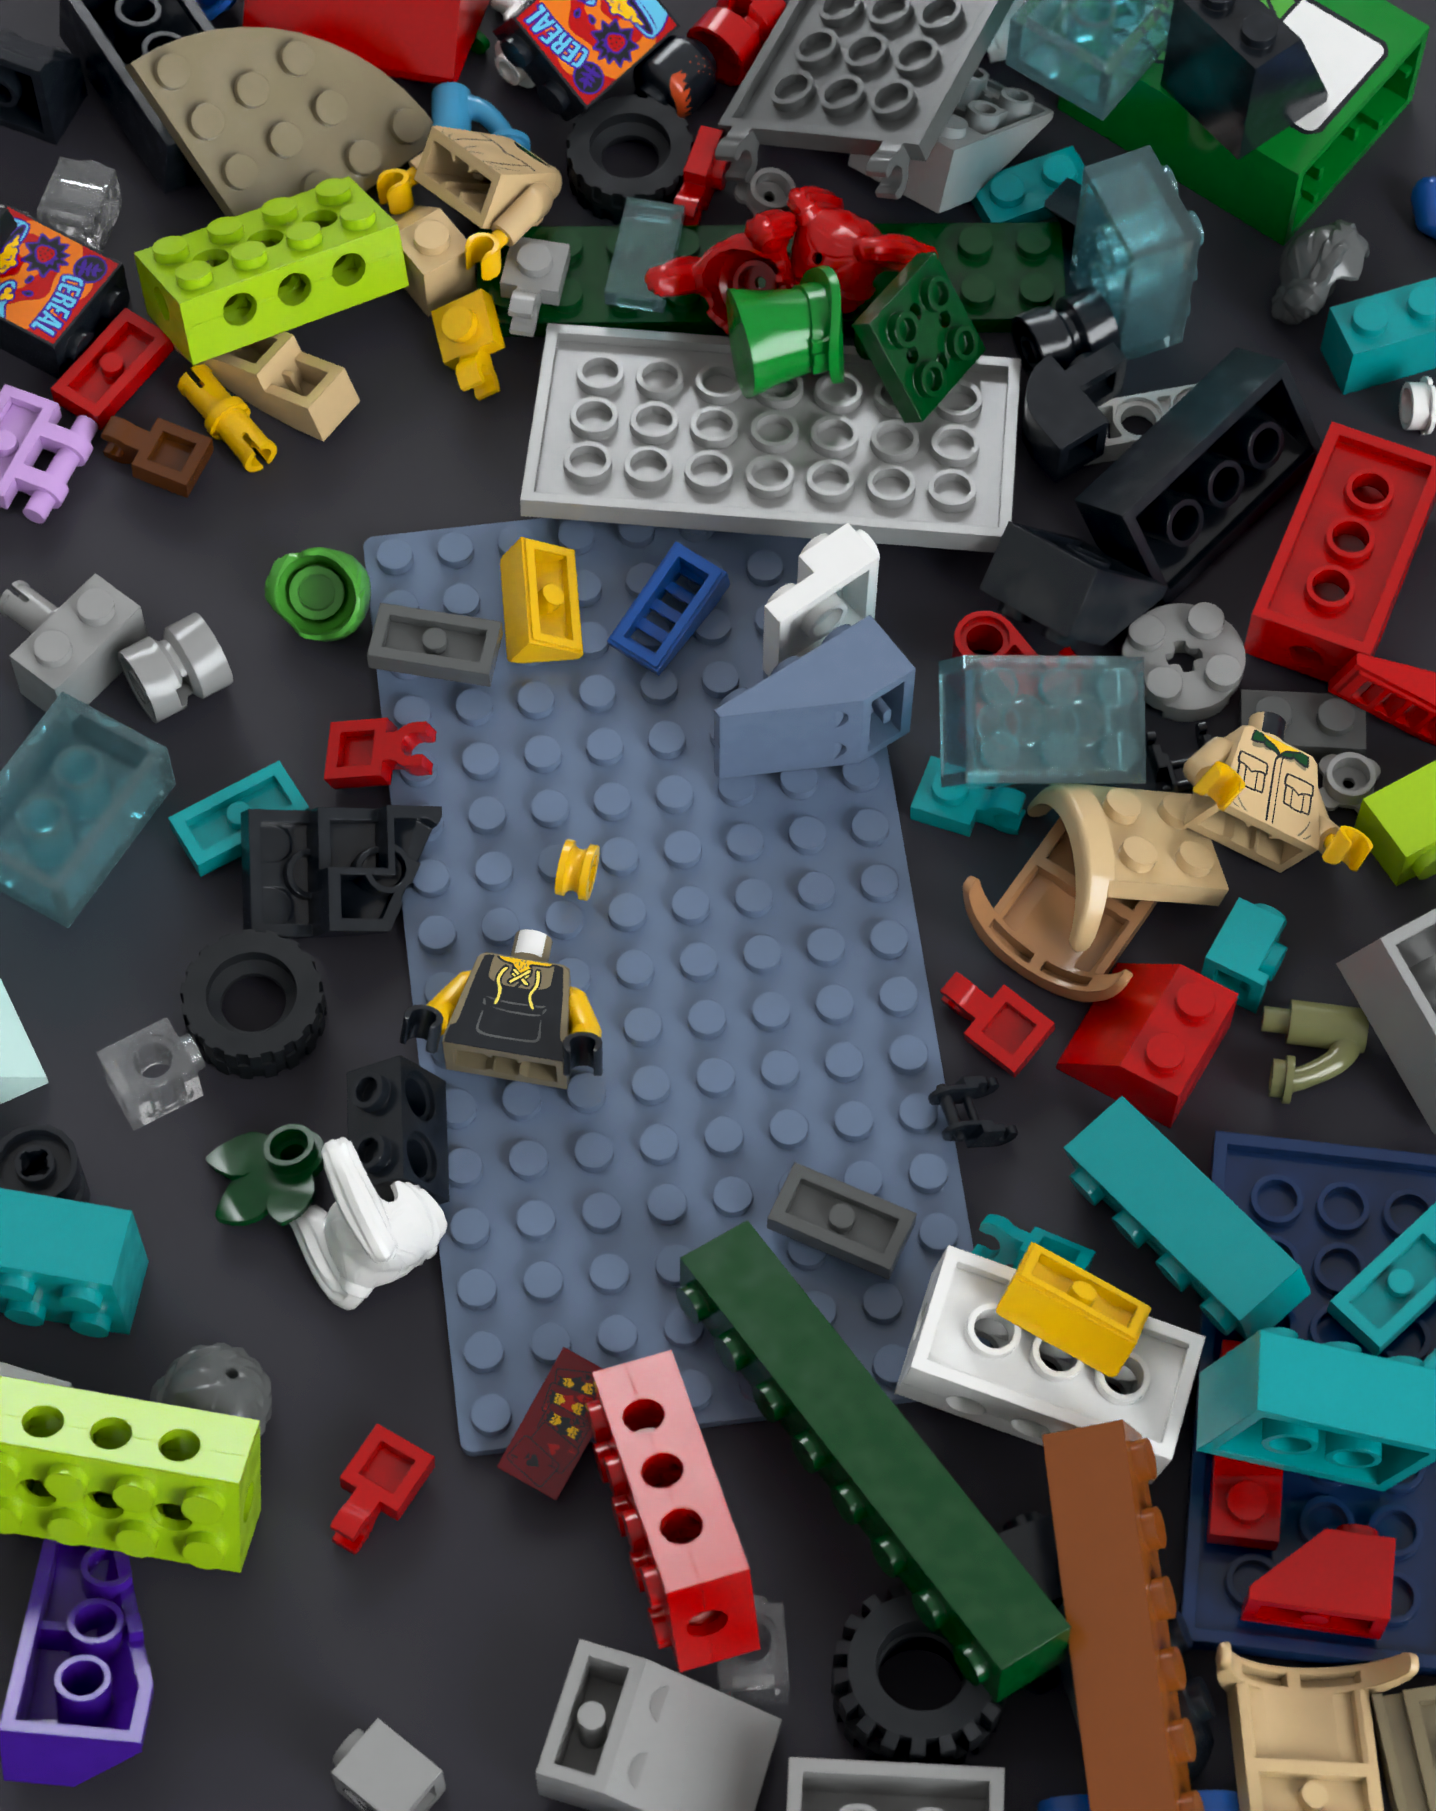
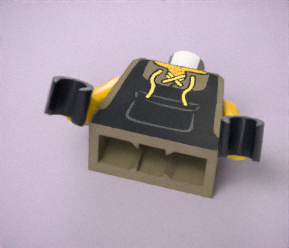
M528 929L517 931L510 956L489 952L480 954L472 970L460 972L426 1005L411 1006L404 1013L399 1042L406 1044V1041L411 1038L427 1040L426 1052L434 1054L438 1051L440 1037L444 1034L442 1044L445 1066L448 1070L562 1089L568 1088L569 1076H571V1069L574 1067L589 1066L594 1069V1076H601L603 1074L602 1030L587 995L579 988L571 986L570 969L568 967L548 962L553 941L547 934L540 931Z

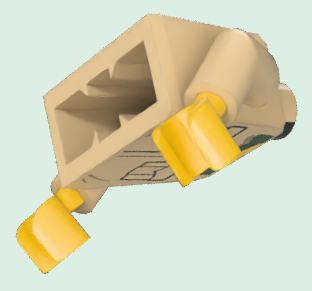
M433 125L424 151L408 162L410 166L408 170L388 169L383 171L377 179L379 202L382 205L388 203L389 212L393 215L403 214L412 209L414 206L412 187L420 183L480 228L492 229L493 232L491 234L481 232L469 236L465 245L466 269L469 270L475 263L481 262V277L483 280H492L500 274L501 248L504 245L512 247L532 226H538L543 221L544 216L549 213L552 207L553 199L558 196L562 186V177L556 167L547 164L513 139L500 135Z
M1266 711L1252 714L1249 717L1248 725L1240 726L1226 737L1210 739L1184 763V776L1194 787L1183 826L1279 873H1282L1317 850L1323 854L1322 858L1326 863L1337 865L1343 861L1350 870L1357 872L1373 848L1371 840L1361 831L1345 825L1339 827L1330 820L1318 788V765L1311 755L1284 742L1286 721L1278 714Z

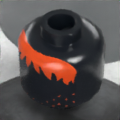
M670 35L634 67L632 75L636 88L634 95L640 98L648 99L649 96L658 99L659 103L665 106L670 105L676 109V114L680 118L684 117L685 119L714 94L717 86L716 60L707 46L696 38Z

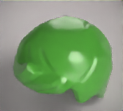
M325 547L308 548L301 551V553H289L282 558H278L272 565L264 586L265 599L272 609L289 623L300 637L313 641H336L350 636L362 624L370 607L371 583L367 570L353 556Z

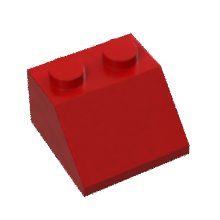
M1117 963L1111 974L1127 969L1133 973V977L1126 987L1114 997L1104 1001L1093 1002L1058 1060L1056 1069L1115 1100L1123 1096L1141 1114L1171 1128L1229 1030L1239 994L1182 964Z

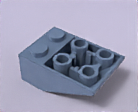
M871 615L852 626L844 624L837 627L825 637L820 646L802 657L791 656L786 658L773 669L769 677L749 689L741 687L732 691L720 702L718 708L714 710V773L719 779L855 764L864 761L910 732L916 668Z

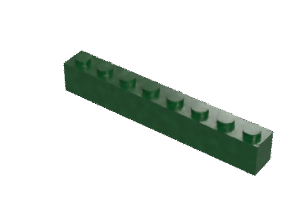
M746 1220L680 1257V1287L676 1289V1295L685 1315L694 1324L702 1322L714 1337V1346L725 1367L732 1373L738 1371L742 1373L752 1386L753 1398L762 1415L769 1422L775 1423L779 1421L791 1437L793 1451L803 1468L810 1474L818 1472L831 1489V1498L840 1516L849 1525L858 1523L871 1540L873 1555L881 1569L891 1578L899 1576L912 1593L913 1606L926 1627L931 1631L940 1629L954 1647V1658L965 1678L975 1686L982 1684L997 1703L1066 1660L1071 1631L1069 1623L750 1222Z

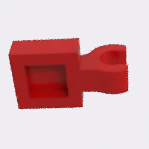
M956 971L940 990V993L944 995L941 1001L961 1017L972 1021L971 1025L963 1033L964 1040L1013 1078H1016L1055 1030V1023L1005 984H1003L993 998H990L970 980Z
M377 1423L339 1477L341 1488L352 1495L339 1510L330 1525V1529L336 1532L332 1542L356 1555L369 1537L380 1512L399 1521L435 1468V1456Z

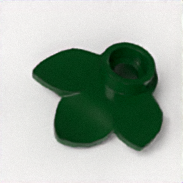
M287 1124L275 1129L269 1135L259 1132H248L239 1135L214 1149L206 1156L207 1164L214 1171L231 1180L216 1209L215 1217L217 1221L231 1226H247L260 1221L269 1214L275 1223L285 1226L299 1218L308 1210L316 1195L314 1178L324 1168L321 1153L324 1142L321 1137L304 1125Z

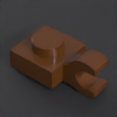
M111 416L101 433V438L108 441L103 451L106 457L123 464L132 463L134 478L186 498L189 497L214 452L212 438L161 418H157L151 430L148 431L123 418Z

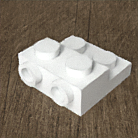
M846 523L830 535L823 533L814 537L803 548L801 554L798 555L797 584L788 583L779 588L769 598L764 606L762 669L768 676L786 658L791 656L802 657L820 646L825 637L837 627L844 624L852 626L869 615L875 620L880 554L876 544L865 531L861 529L855 531L849 523Z

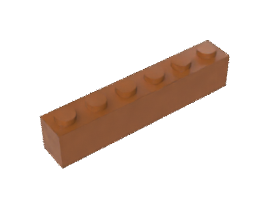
M1123 1419L1044 1434L1042 1439L1066 1621L1071 1626L1069 1648L1090 1811H1205L1199 1792L1197 1790L1191 1791L1187 1762L1195 1761L1196 1744L1189 1720L1181 1718L1177 1691L1185 1689L1186 1673L1180 1650L1177 1646L1171 1647L1168 1620L1176 1617V1601L1169 1578L1161 1576L1158 1550L1165 1549L1166 1530L1159 1508L1157 1506L1152 1507L1148 1481L1155 1480L1157 1477L1156 1459L1151 1442L1148 1438H1142V1435Z

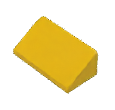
M520 537L502 556L500 561L507 660L513 663H534L579 659L583 656L575 550Z
M1031 1242L996 1307V1313L1109 1377H1115L1119 1374L1136 1346L1152 1308L1037 1243Z

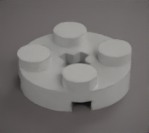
M1201 602L1195 605L1174 603L1154 608L1142 614L1130 624L1122 649L1120 672L1127 692L1143 708L1146 702L1151 707L1163 711V718L1177 722H1193L1214 716L1229 704L1230 697L1240 686L1246 665V655L1241 637L1236 629L1225 620L1224 613L1219 607L1208 602ZM1175 653H1186L1196 659L1190 672H1183L1179 664L1169 665L1167 660L1173 658Z

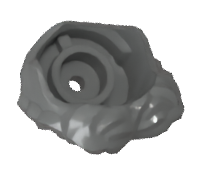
M1337 219L1329 225L1309 229L1291 240L1282 252L1279 273L1280 286L1276 289V294L1271 298V317L1274 320H1279L1289 325L1300 324L1303 322V319L1317 315L1325 305L1327 297L1334 292L1336 280L1356 281L1359 279L1363 263L1369 256V244L1358 233L1355 223H1348L1342 219Z
M216 1343L211 1346L197 1345L188 1350L183 1356L173 1360L166 1374L152 1386L149 1401L260 1420L261 1437L266 1430V1423L271 1418V1381L263 1371L260 1363L255 1358L250 1357L241 1347H231L226 1343Z

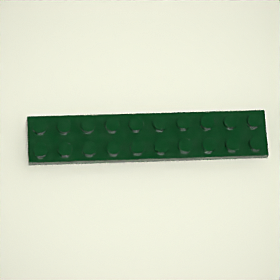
M1061 222L873 224L882 235L893 233L907 235L921 243L935 247L939 254L938 258L977 333L1011 332V321L1016 315L1038 306L1047 307L1050 305L1055 309L1056 301L1066 295ZM746 225L531 227L522 237L570 244L571 255L559 306L541 303L533 337H545L547 323L700 335H728L708 317L706 311L710 308L703 296L700 294L670 297L654 295L653 292H649L647 289L645 274L649 268L662 265L673 258L681 256L701 258L716 243L724 241L736 233L745 232ZM478 227V233L485 232L491 234L493 232L492 229ZM793 237L789 240L786 248L788 256L791 253ZM504 245L501 248V272L496 278L483 280L481 277V262H478L477 290L481 288L493 296L503 337H528L510 334L509 332L513 317L508 315L511 298L501 297L500 280L509 246ZM821 253L816 256L817 264L822 262ZM883 271L876 276L873 281V286L876 288L874 294L863 304L859 305L855 311L842 314L843 334H855L856 331L852 324L900 272ZM760 277L758 280L761 288H764L766 284L763 277ZM939 315V323H940V325H941V324H942V319H941V317H940V315Z

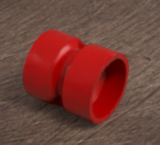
M719 0L716 3V7L710 8L690 28L687 38H696L711 51L717 63L716 78L718 82L729 86L740 85L787 5L784 0Z

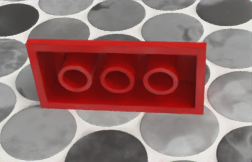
M245 0L243 27H266L293 32L304 30L315 38L328 41L356 54L380 69L387 76L437 84L446 82L457 83L490 0Z

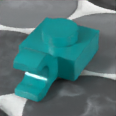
M931 756L911 804L910 819L970 837L976 822L991 826L1004 833L1018 835L1026 814V810L1022 809L1026 800V794L1009 787H997L989 790L990 773Z
M987 1214L979 1230L994 1236L999 1242L1000 1249L991 1250L986 1246L977 1244L971 1252L1003 1265L1014 1264L1013 1268L1017 1269L1027 1248L1033 1242L1089 1272L1096 1254L1094 1250L1036 1226L1031 1233L1019 1229L1007 1218L997 1214Z

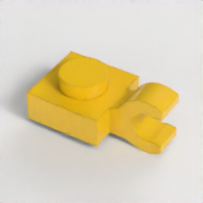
M480 288L431 311L443 364L456 370V377L461 390L465 392L474 388L475 397L479 401L500 392L498 377L490 355L504 349L505 344L493 296Z

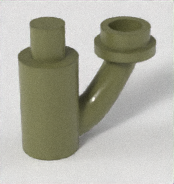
M1294 999L1290 1000L1289 1008L1264 1006L1261 1031L1285 1034V1044L1328 1049L1320 1057L1295 1067V1056L1286 1055L1285 1060L1273 1058L1269 1076L1268 1097L1280 1098L1282 1104H1290L1293 1092L1305 1090L1330 1080L1348 1069L1358 1058L1359 1054L1364 1053L1366 1048L1369 1020L1362 1008Z

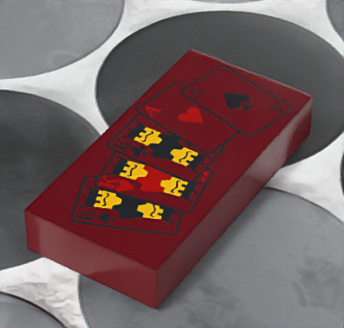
M563 1346L501 1457L497 1468L557 1500L593 1435L585 1403L597 1400L592 1372L603 1368Z

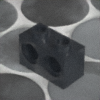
M401 1055L346 1072L348 1141L352 1142L380 1198L388 1203L393 1202L395 1197L390 1185L399 1180L419 1185L438 1204L449 1202L446 1081Z

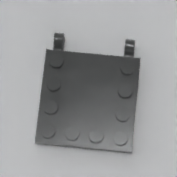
M789 0L718 123L719 129L723 130L724 138L716 148L715 157L717 160L732 162L725 175L726 180L740 183H748L757 168V151L760 144L869 155L871 157L865 170L867 176L882 177L875 191L876 196L898 200L903 195L907 186L910 160L926 161L1014 0Z

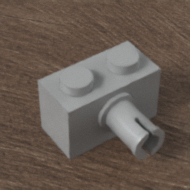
M96 573L60 607H56L24 580H18L11 584L12 589L20 594L19 597L6 589L0 598V613L12 619L31 634L9 656L20 693L64 727L71 723L123 672L117 655L118 651L148 637L141 606Z

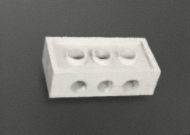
M948 1245L931 1274L895 1394L1043 1446L1042 1435L1123 1419L1138 1431L1142 1438L1150 1440L1155 1454L1158 1477L1173 1458L1205 1336L1148 1316L1137 1344L1119 1374L1115 1377H1109L996 1313V1307L1016 1269ZM977 1336L987 1339L994 1348L981 1343ZM1042 1359L1051 1362L1058 1371L1047 1367ZM1106 1382L1115 1385L1122 1394L1113 1391ZM1154 1480L1148 1481L1149 1484L1154 1482Z

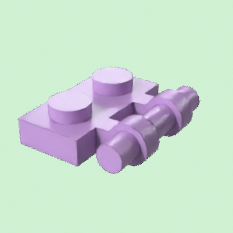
M5 384L0 391V507L8 510L18 491L26 493L31 497L23 509V514L32 522L43 524L51 510L58 509L69 493V488L66 484L76 467L85 465L93 451L91 441L99 426L93 419L79 415L70 429L57 425L62 417L59 403ZM43 449L55 453L46 471L33 467Z

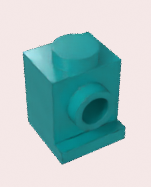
M1239 897L1205 957L1201 975L1238 993L1239 996L1236 1004L1256 1014L1262 1003L1267 982H1271L1274 979L1288 950L1287 946L1279 943L1281 934L1287 925L1285 916L1272 906L1262 903L1253 904Z

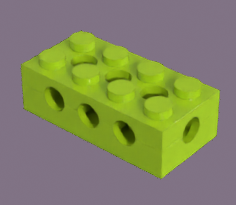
M350 176L324 180L317 184L314 189L292 197L273 198L265 202L261 208L236 217L226 216L211 221L205 228L182 236L161 238L152 247L134 253L147 314L192 365L409 286L398 223Z
M0 1376V1534L14 1533L54 1540L68 1546L83 1545L123 1552L137 1558L151 1557L191 1564L200 1569H220L241 1573L261 1512L260 1420Z

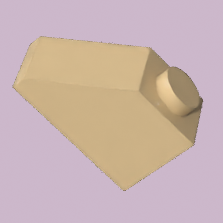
M414 205L406 213L390 216L399 226L409 286L404 287V289L428 317L431 316V311L477 289L475 264L469 270L466 269L465 245L467 239L441 208Z

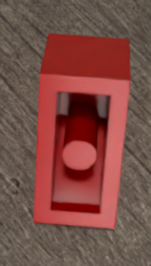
M1343 1524L1338 1526L1336 1530L1324 1529L1249 1586L1241 1607L1240 1620L1380 1640L1390 1621L1396 1538L1378 1536L1376 1529L1361 1524Z

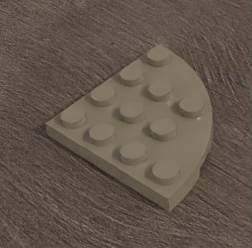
M233 27L209 30L185 36L155 48L125 66V69L225 216L236 217L261 208L265 202L273 198L292 197L314 189L320 182L331 178L350 176L366 192L377 184V179L383 171L398 169L424 150L433 123L424 109L400 85L380 69L337 45L299 32L266 27Z

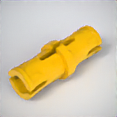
M199 364L191 368L200 379L199 383L202 388H199L188 373L185 372L178 382V391L205 418L204 426L210 435L216 440L223 439L248 472H257L264 468L255 457L256 454L252 448H255L265 461L270 464L276 456L277 446L267 438L249 417L250 409L239 396H231L206 364Z

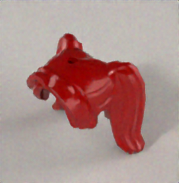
M815 186L793 188L788 193L787 206L796 216L798 226L792 240L789 256L793 279L798 285L807 270L822 265L831 267L835 271L840 284L842 314L855 311L859 305L863 304L874 294L876 288L873 286V281L883 271L901 272L917 253L936 252L937 256H939L935 247L921 243L910 236L894 233L882 235L879 229L868 220L860 218L849 210H844L843 199L835 196L831 191ZM821 253L822 262L817 264L816 256Z
M780 209L758 213L754 218L746 221L745 232L736 233L726 240L716 243L701 258L681 256L673 258L662 265L649 268L645 274L647 289L649 292H653L654 295H659L660 297L700 294L709 304L710 309L706 311L708 317L729 335L726 306L727 288L776 290L792 289L794 285H797L793 279L791 262L786 249L789 240L794 236L798 228L796 216L792 212ZM760 277H763L766 281L764 288H761L758 284Z

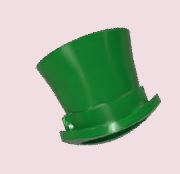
M822 265L807 270L803 274L800 283L794 285L792 289L748 290L727 288V321L733 366L739 387L747 399H751L776 385L810 372L813 375L829 372L833 384L844 383L841 291L838 277L831 267Z

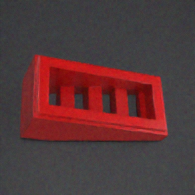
M1357 653L1328 681V692L1412 736L1436 746V672Z

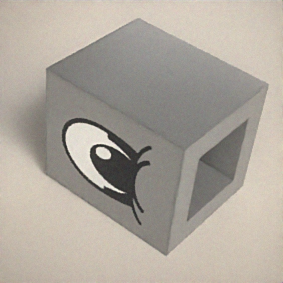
M379 1718L375 1720L366 1732H363L361 1729L353 1731L340 1745L332 1760L336 1765L331 1774L337 1792L360 1811H428L446 1790L443 1770Z

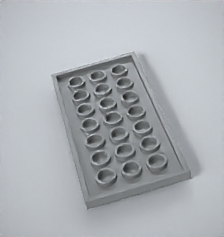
M547 323L520 498L521 516L812 539L823 533L830 535L846 523H849L855 531L858 529L865 531L874 543L995 553L1008 521H1012L1021 359L980 356L923 422L904 423L872 361L862 359L858 355L855 346L843 345L844 383L833 384L829 372L813 375L810 372L776 385L751 399H747L743 395L736 378L730 340L727 336Z

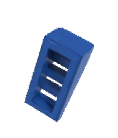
M675 541L608 638V645L659 676L714 609L731 585L727 572ZM681 575L701 587L696 595L675 583ZM666 593L687 605L683 614L661 601ZM651 611L675 624L670 633L646 619ZM637 628L662 643L656 653L630 638Z

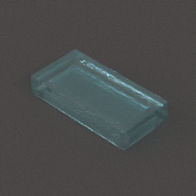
M627 197L605 288V304L663 313L667 297H660L648 291L647 284L645 283V274L649 268L662 265L676 258L685 220L684 205Z

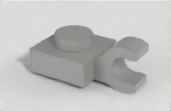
M521 237L512 247L509 246L500 280L501 297L511 298L508 315L513 316L509 329L510 334L533 337L541 303L559 306L571 259L570 244Z

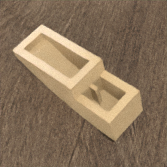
M288 332L279 333L195 364V366L206 364L225 388L264 413L323 442L360 402L344 367L302 352L294 335ZM173 344L175 350H176L178 353H180L183 357H185V356L180 352V350Z

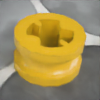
M567 839L565 841L556 872L554 888L556 895L565 896L567 892L574 891L577 893L579 900H589L599 863L600 847L598 845L590 844L588 848L580 849L577 847L575 840Z

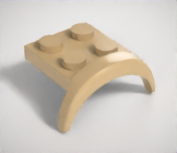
M1055 784L1046 787L1032 800L1027 807L1028 815L1040 817L1054 809L1061 817L1070 839L1075 866L1076 898L1069 942L1074 951L1082 952L1091 946L1100 926L1107 897L1211 906L1220 905L1229 888L1212 840L1183 826L1192 794L1084 784Z
M1229 1641L1220 1643L1215 1657L1216 1671L1220 1686L1227 1692L1239 1811H1384L1369 1697L1372 1694L1382 1693L1397 1687L1415 1676L1419 1670L1418 1656L1414 1653L1403 1652L1386 1659L1356 1665L1321 1668L1283 1667L1244 1659L1232 1652Z

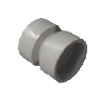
M196 612L165 627L162 640L157 641L148 636L118 651L117 654L123 673L135 697L154 723H158L185 709L188 696L193 694L204 699L233 684L234 681L221 646L205 620Z

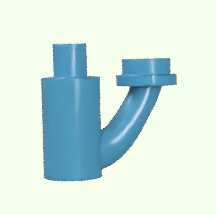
M446 82L437 85L432 90L431 120L433 121V126L471 131V121L480 123L490 134L513 139L530 151V138L524 132L513 129L502 113L490 102L479 96L471 95V91L465 85L456 82Z

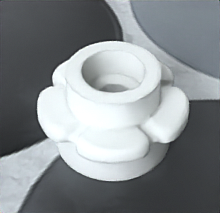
M1423 376L1420 382H1406L1402 387L1399 400V415L1404 430H1420L1421 435L1431 434L1435 427L1436 387L1433 386V380L1429 376Z

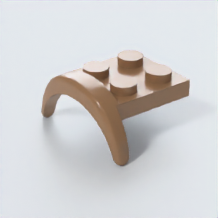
M1059 817L994 908L985 896L978 878L969 876L962 886L964 906L968 918L978 937L997 958L1039 987L1058 996L1079 1002L1104 1001L1114 997L1126 987L1133 977L1132 972L1124 969L1115 974L1108 973L1159 902L1107 897L1100 926L1091 946L1082 952L1074 951L1071 948L1069 938L1075 911V866L1070 839L1061 817Z

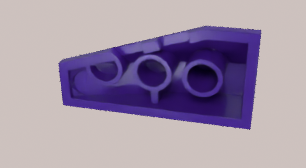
M44 1539L0 1720L2 1773L4 1781L75 1787L142 1752L154 1687L144 1644L140 1612H138L129 1555L123 1552L83 1545L68 1546L54 1540Z

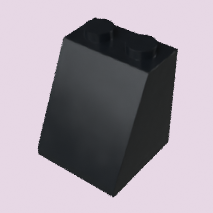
M1174 0L1160 85L1238 160L1327 102L1328 92L1302 39L1260 0Z

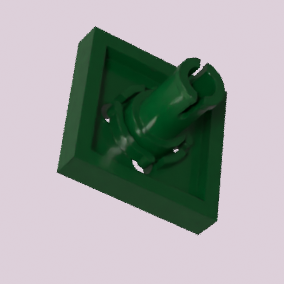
M936 252L917 253L852 324L856 331L854 343L858 355L866 361H872L904 423L923 422L986 351ZM939 315H940V317H941V319H942V324H941V325H940V323H939Z

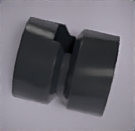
M1087 286L1060 297L1056 301L1055 309L1050 305L1047 307L1038 306L1016 315L1011 321V335L1017 357L1021 359V366L1028 377H1030L1037 364L1049 354L1066 370L1069 364L1083 353H1095L1112 342L1119 350L1121 349L1120 333L1109 304L1095 287Z
M29 1124L14 1129L1 1139L0 1188L90 1203L91 1193L74 1143L62 1130L48 1124Z

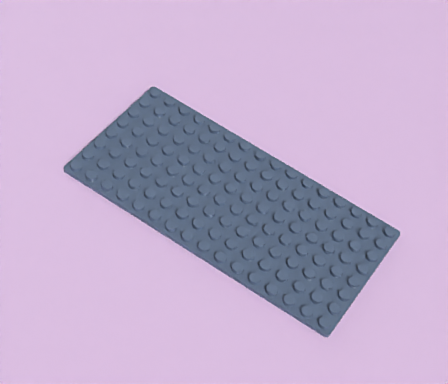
M536 518L373 536L364 542L365 568L371 583L370 614L372 633L380 603L501 621L503 631L490 687L376 669L382 718L387 717L398 727L397 730L412 722L427 721L437 731L435 743H420L413 749L411 754H423L433 763L432 775L415 776L405 770L397 769L393 770L391 785H389L391 805L442 806L440 822L432 829L418 860L421 864L415 878L406 887L402 896L413 1006L426 1005L460 972L472 970L480 954L489 952L510 956L517 931L525 929L536 930L547 934L552 939L553 943L548 962L561 964L570 969L571 986L579 988L586 993L602 1030L603 1074L601 1076H594V1069L589 1066L574 1067L571 1069L567 1089L448 1070L445 1066L442 1044L444 1034L440 1037L438 1051L434 1054L426 1052L427 1040L416 1038L419 1066L446 1081L449 1202L439 1204L448 1224L446 1233L439 1241V1253L461 1449L468 1456L475 1457L505 1452L563 1346L603 1369L672 1350L700 1429L766 1421L767 1419L762 1415L755 1403L752 1386L740 1371L732 1373L725 1367L715 1349L714 1337L702 1322L694 1324L688 1319L676 1295V1289L680 1287V1257L746 1220L750 1222L894 1405L918 1402L895 1394V1390L931 1274L948 1245L969 1253L974 1248L955 1141L943 1139L942 1131L948 1127V1123L941 1105H931L928 1100L930 1093L936 1090L937 1085L945 1084L888 749L886 746L864 761L855 764L719 779L714 773V710L718 708L720 702L732 691L741 687L749 689L769 677L762 670L764 606L779 588L788 583L797 584L798 555L801 554L803 548L812 538ZM520 537L575 550L583 656L579 659L534 663H513L507 660L500 561L502 556ZM677 541L727 572L731 585L702 624L658 676L608 645L607 640L670 548ZM682 575L675 582L694 595L701 588ZM668 593L661 599L662 602L682 614L687 608L686 604ZM651 611L646 617L647 620L670 633L675 625L654 611ZM638 628L630 637L654 653L662 644ZM567 839L575 840L577 847L580 849H586L590 844L600 847L597 874L588 901L579 900L577 893L574 891L567 892L565 896L555 894L557 867L562 848ZM794 1162L917 1213L916 1224L889 1280L767 1228L768 1215ZM977 1336L981 1343L991 1347L987 1339ZM593 1435L589 1442H595Z

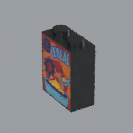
M528 0L492 32L499 39L501 50L508 61L515 67L523 69L537 86L538 96L542 103L551 112L559 114L567 122L587 110L677 30L680 25L660 0Z
M6 204L4 208L10 211L18 226L0 248V349L60 379L121 311L128 307L130 294L123 263Z

